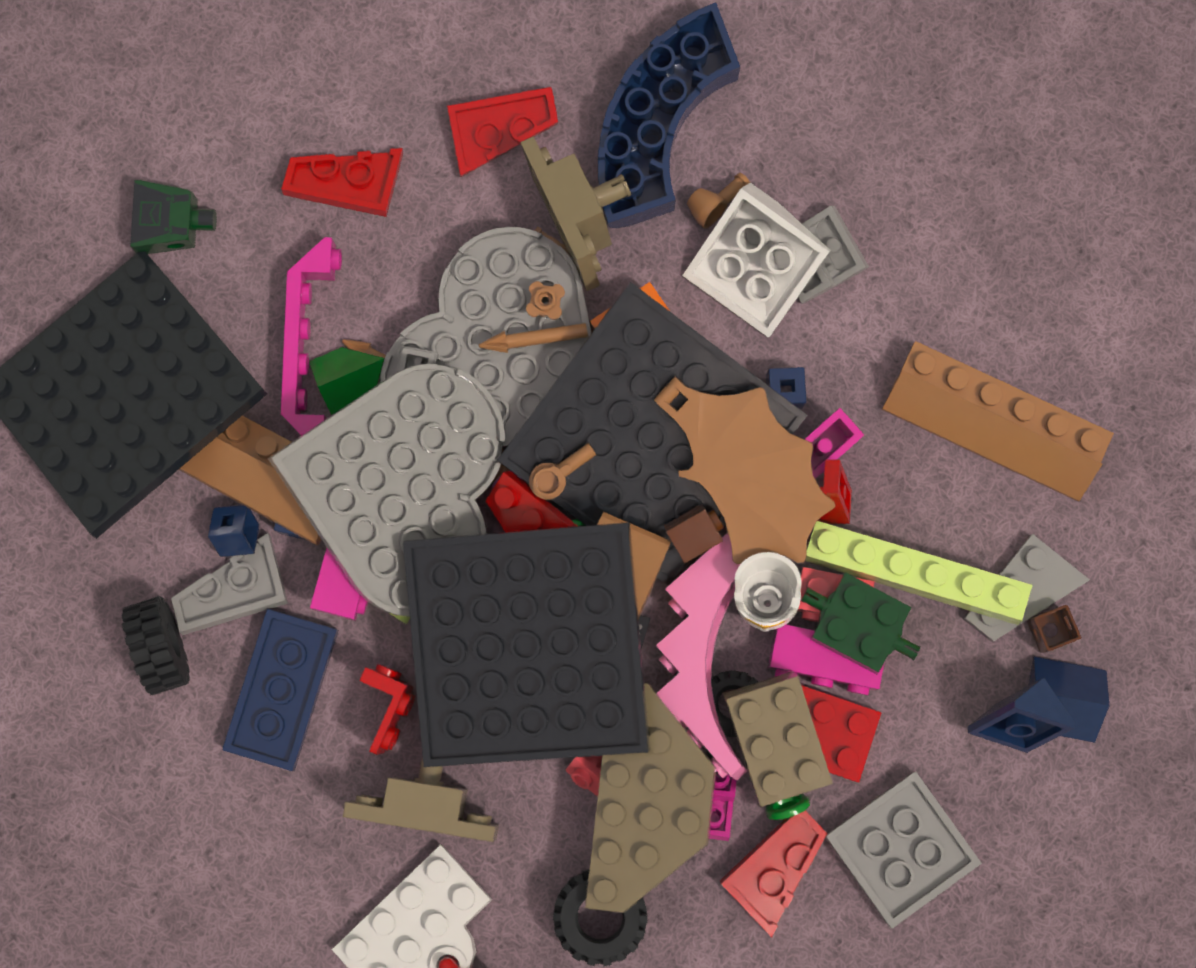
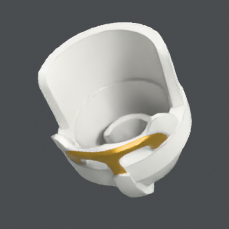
M763 552L748 557L740 564L735 574L734 599L741 617L749 625L760 629L762 632L778 629L792 620L800 605L801 576L798 568L791 560L778 553Z

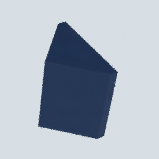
M1034 656L1028 686L1044 677L1075 721V729L1061 736L1095 743L1110 706L1107 671Z
M1043 677L992 706L968 726V734L1028 753L1075 729V721Z

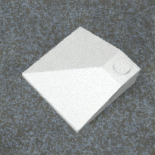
M749 183L739 190L682 276L769 338L831 250L780 203L752 183Z

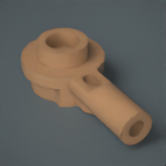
M587 443L558 465L551 462L537 465L531 471L529 477V486L532 492L542 499L558 497L565 488V477L596 456V452Z

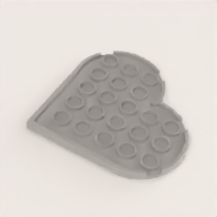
M503 227L483 232L470 239L458 249L459 252L451 260L448 267L445 268L442 275L438 301L440 312L420 318L400 333L399 338L386 354L380 377L381 383L397 372L402 346L438 352L437 365L465 371L477 379L491 394L499 408L504 424L505 442H503L502 448L507 447L591 335L583 287L574 262L561 246L543 236L542 233L520 227ZM539 281L546 286L559 284L564 288L565 295L560 301L562 315L558 319L551 320L549 317H541L539 315L531 317L528 315L526 306L530 303L531 299L529 286L533 282ZM547 297L542 299V303L547 304L549 302V299ZM586 323L588 337L511 348L508 349V353L479 348L480 343L503 331L507 335ZM409 355L407 368L414 365L415 356ZM423 358L422 364H428V359Z
M420 364L391 375L269 457L268 460L356 591L370 604L383 611L395 615L410 616L403 541L486 534L484 519L475 499L489 487L500 468L501 463H499L498 457L502 453V444L505 442V431L502 416L495 400L477 379L460 369L437 364Z

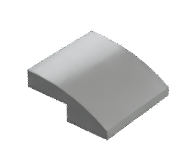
M829 206L802 223L831 250L798 296L800 302L804 304L869 268L835 206Z

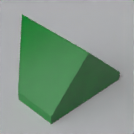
M341 347L309 361L317 387L331 415L378 384L385 358Z

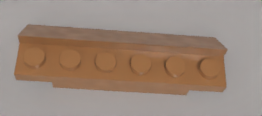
M917 341L913 343L882 408L887 413L1078 502L1103 464L1101 461L1114 435L1113 432Z
M244 416L236 420L178 469L317 546L322 540L268 460L269 457L289 445L291 441Z

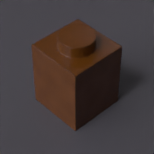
M703 504L664 525L666 533L684 563L723 542L719 533L720 530L724 529L722 522L714 509L707 512Z

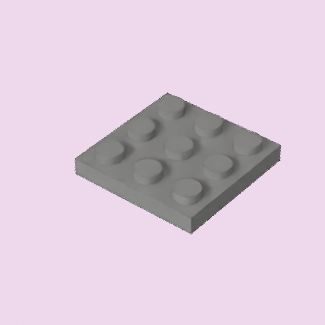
M916 771L911 772L826 835L828 842L891 929L982 864Z

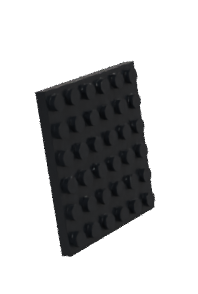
M145 251L136 253L0 366V419L89 534L96 539L267 395L266 391Z
M629 282L498 457V461L529 483L531 471L537 465L548 462L558 465L589 443L597 455L566 476V485L563 492L551 500L586 526L597 525L603 512L671 541L664 525L700 504H703L707 512L714 509L722 524H725L723 515L708 491L699 482L679 476V470L690 469L693 466L691 447L685 432L679 424L654 401L656 396L675 376L690 388L717 396L734 395L762 387L766 390L769 408L776 420L791 434L795 433L808 415L632 282ZM680 392L670 404L679 410L688 399ZM671 541L657 578L669 586L695 563L700 555L684 563Z
M630 522L403 541L423 767L647 753L650 751Z

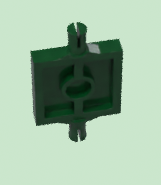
M847 573L842 576L836 590L828 597L808 587L801 599L802 602L820 610L819 623L810 640L875 674L880 672L887 656L894 650L914 660L921 646L901 637L903 624L912 607Z

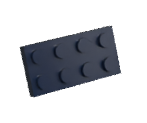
M270 609L266 610L222 748L223 751L289 771H295L339 630Z

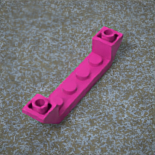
M324 237L287 271L281 415L301 436L327 419L325 415L301 414V410L306 411L307 389H302V375H308L309 356L308 353H303L304 340L310 339L311 330L310 319L305 318V305H311L312 286L311 283H306V280L335 281V270H341L342 252L341 249H336L332 237Z

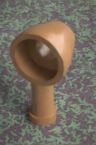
M738 173L734 180L718 194L699 188L690 196L687 206L697 223L704 229L709 228L722 216L727 204L735 198L739 190L749 184L750 181L744 174Z

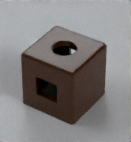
M1068 605L1057 607L1027 620L1040 653L1052 651L1081 639L1080 632ZM1047 623H1053L1057 627V634L1054 637H1047L1044 634L1043 628Z

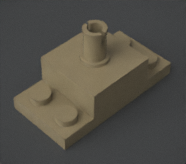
M534 136L520 142L531 176L570 258L578 270L586 291L600 286L596 272L602 269L596 254L597 251L612 245L602 207L624 197L631 196L627 182L624 181V176L620 174L616 178L592 187L574 153L553 162L546 147L539 149Z
M423 756L418 778L415 777L414 780L399 777L388 778L383 805V798L361 794V796L356 795V800L345 802L343 817L489 842L497 839L499 824L491 823L492 816L470 813L467 815V819H464L463 815L468 789L444 785V782H441L443 766L423 767Z

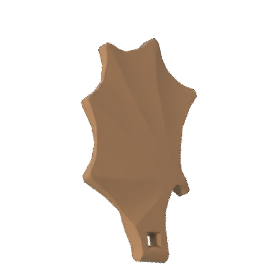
M675 376L656 396L654 401L679 424L688 438L693 454V466L690 469L679 470V476L699 482L713 498L725 519L732 546L733 562L741 564L748 557L763 552L778 553L797 563L805 562L807 557V539L815 523L820 517L836 507L835 501L822 492L813 477L811 465L813 444L808 440L789 433L778 423L769 408L766 390L762 387L739 394L717 396L690 388ZM681 392L688 400L677 410L670 403Z

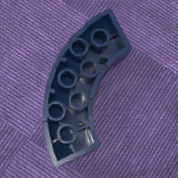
M716 2L690 13L676 21V24L661 36H656L650 42V46L626 70L620 85L609 103L602 126L598 150V183L600 185L622 174L631 192V196L624 197L603 207L606 221L610 228L632 226L675 210L676 199L670 178V155L677 134L687 117L705 98L725 85L738 80L740 64Z

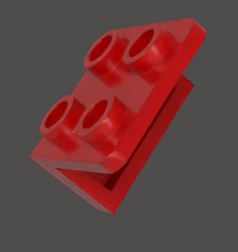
M377 664L375 669L365 667L359 680L393 696L369 751L375 755L384 754L385 750H393L401 732L400 729L396 728L401 716H408L416 699V696L411 694L414 686L399 680L402 673Z

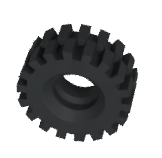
M158 596L124 607L121 618L124 622L122 627L126 634V645L129 647V655L131 661L133 660L135 672L140 676V682L143 687L145 686L146 692L152 696L189 684L190 676L188 673H190L187 664L188 658L183 648L184 644L179 634L178 625L174 621V615L164 598Z

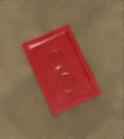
M801 685L829 773L859 783L882 712Z

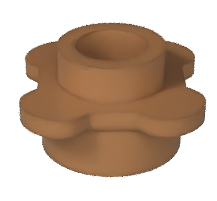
M539 281L533 282L529 286L531 299L530 303L526 306L528 315L531 317H537L538 315L549 317L551 320L558 319L562 315L560 301L565 295L564 288L559 284L546 286ZM545 297L549 299L547 304L542 303V299Z

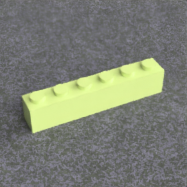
M820 521L815 523L807 548V562L875 581L879 584L1015 625H1019L1023 620L1032 585Z

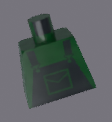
M134 180L130 247L136 253L145 251L147 254L194 248L196 230H216V210L197 209L198 199L190 190Z

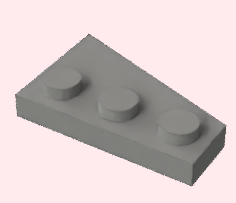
M269 533L257 540L258 543H256L254 554L231 557L227 564L212 574L207 573L171 598L178 629L182 635L288 604Z
M1034 534L1027 538L998 574L1032 585L1023 620L1020 624L1090 580ZM969 611L963 618L991 642L1019 626Z

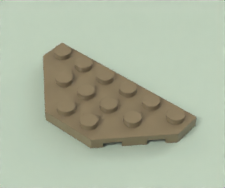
M644 683L650 751L647 753L602 755L585 906L588 909L626 912L709 843L716 767L698 747L675 715L663 703L651 685Z

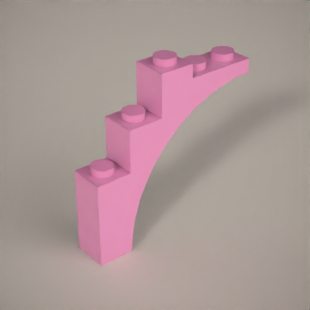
M727 533L722 537L723 542L704 553L665 589L673 597L668 602L673 610L682 619L687 615L689 616L656 645L663 653L659 660L672 675L678 671L680 672L657 694L682 726L689 728L687 732L701 749L705 746L713 757L710 761L716 767V771L723 778L729 774L732 778L738 780L748 770L736 756L724 734L716 711L711 685L714 645L722 619L734 597L735 574L740 564L733 562L731 541Z

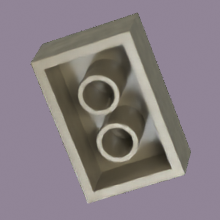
M794 671L723 693L760 807L833 784L799 677Z

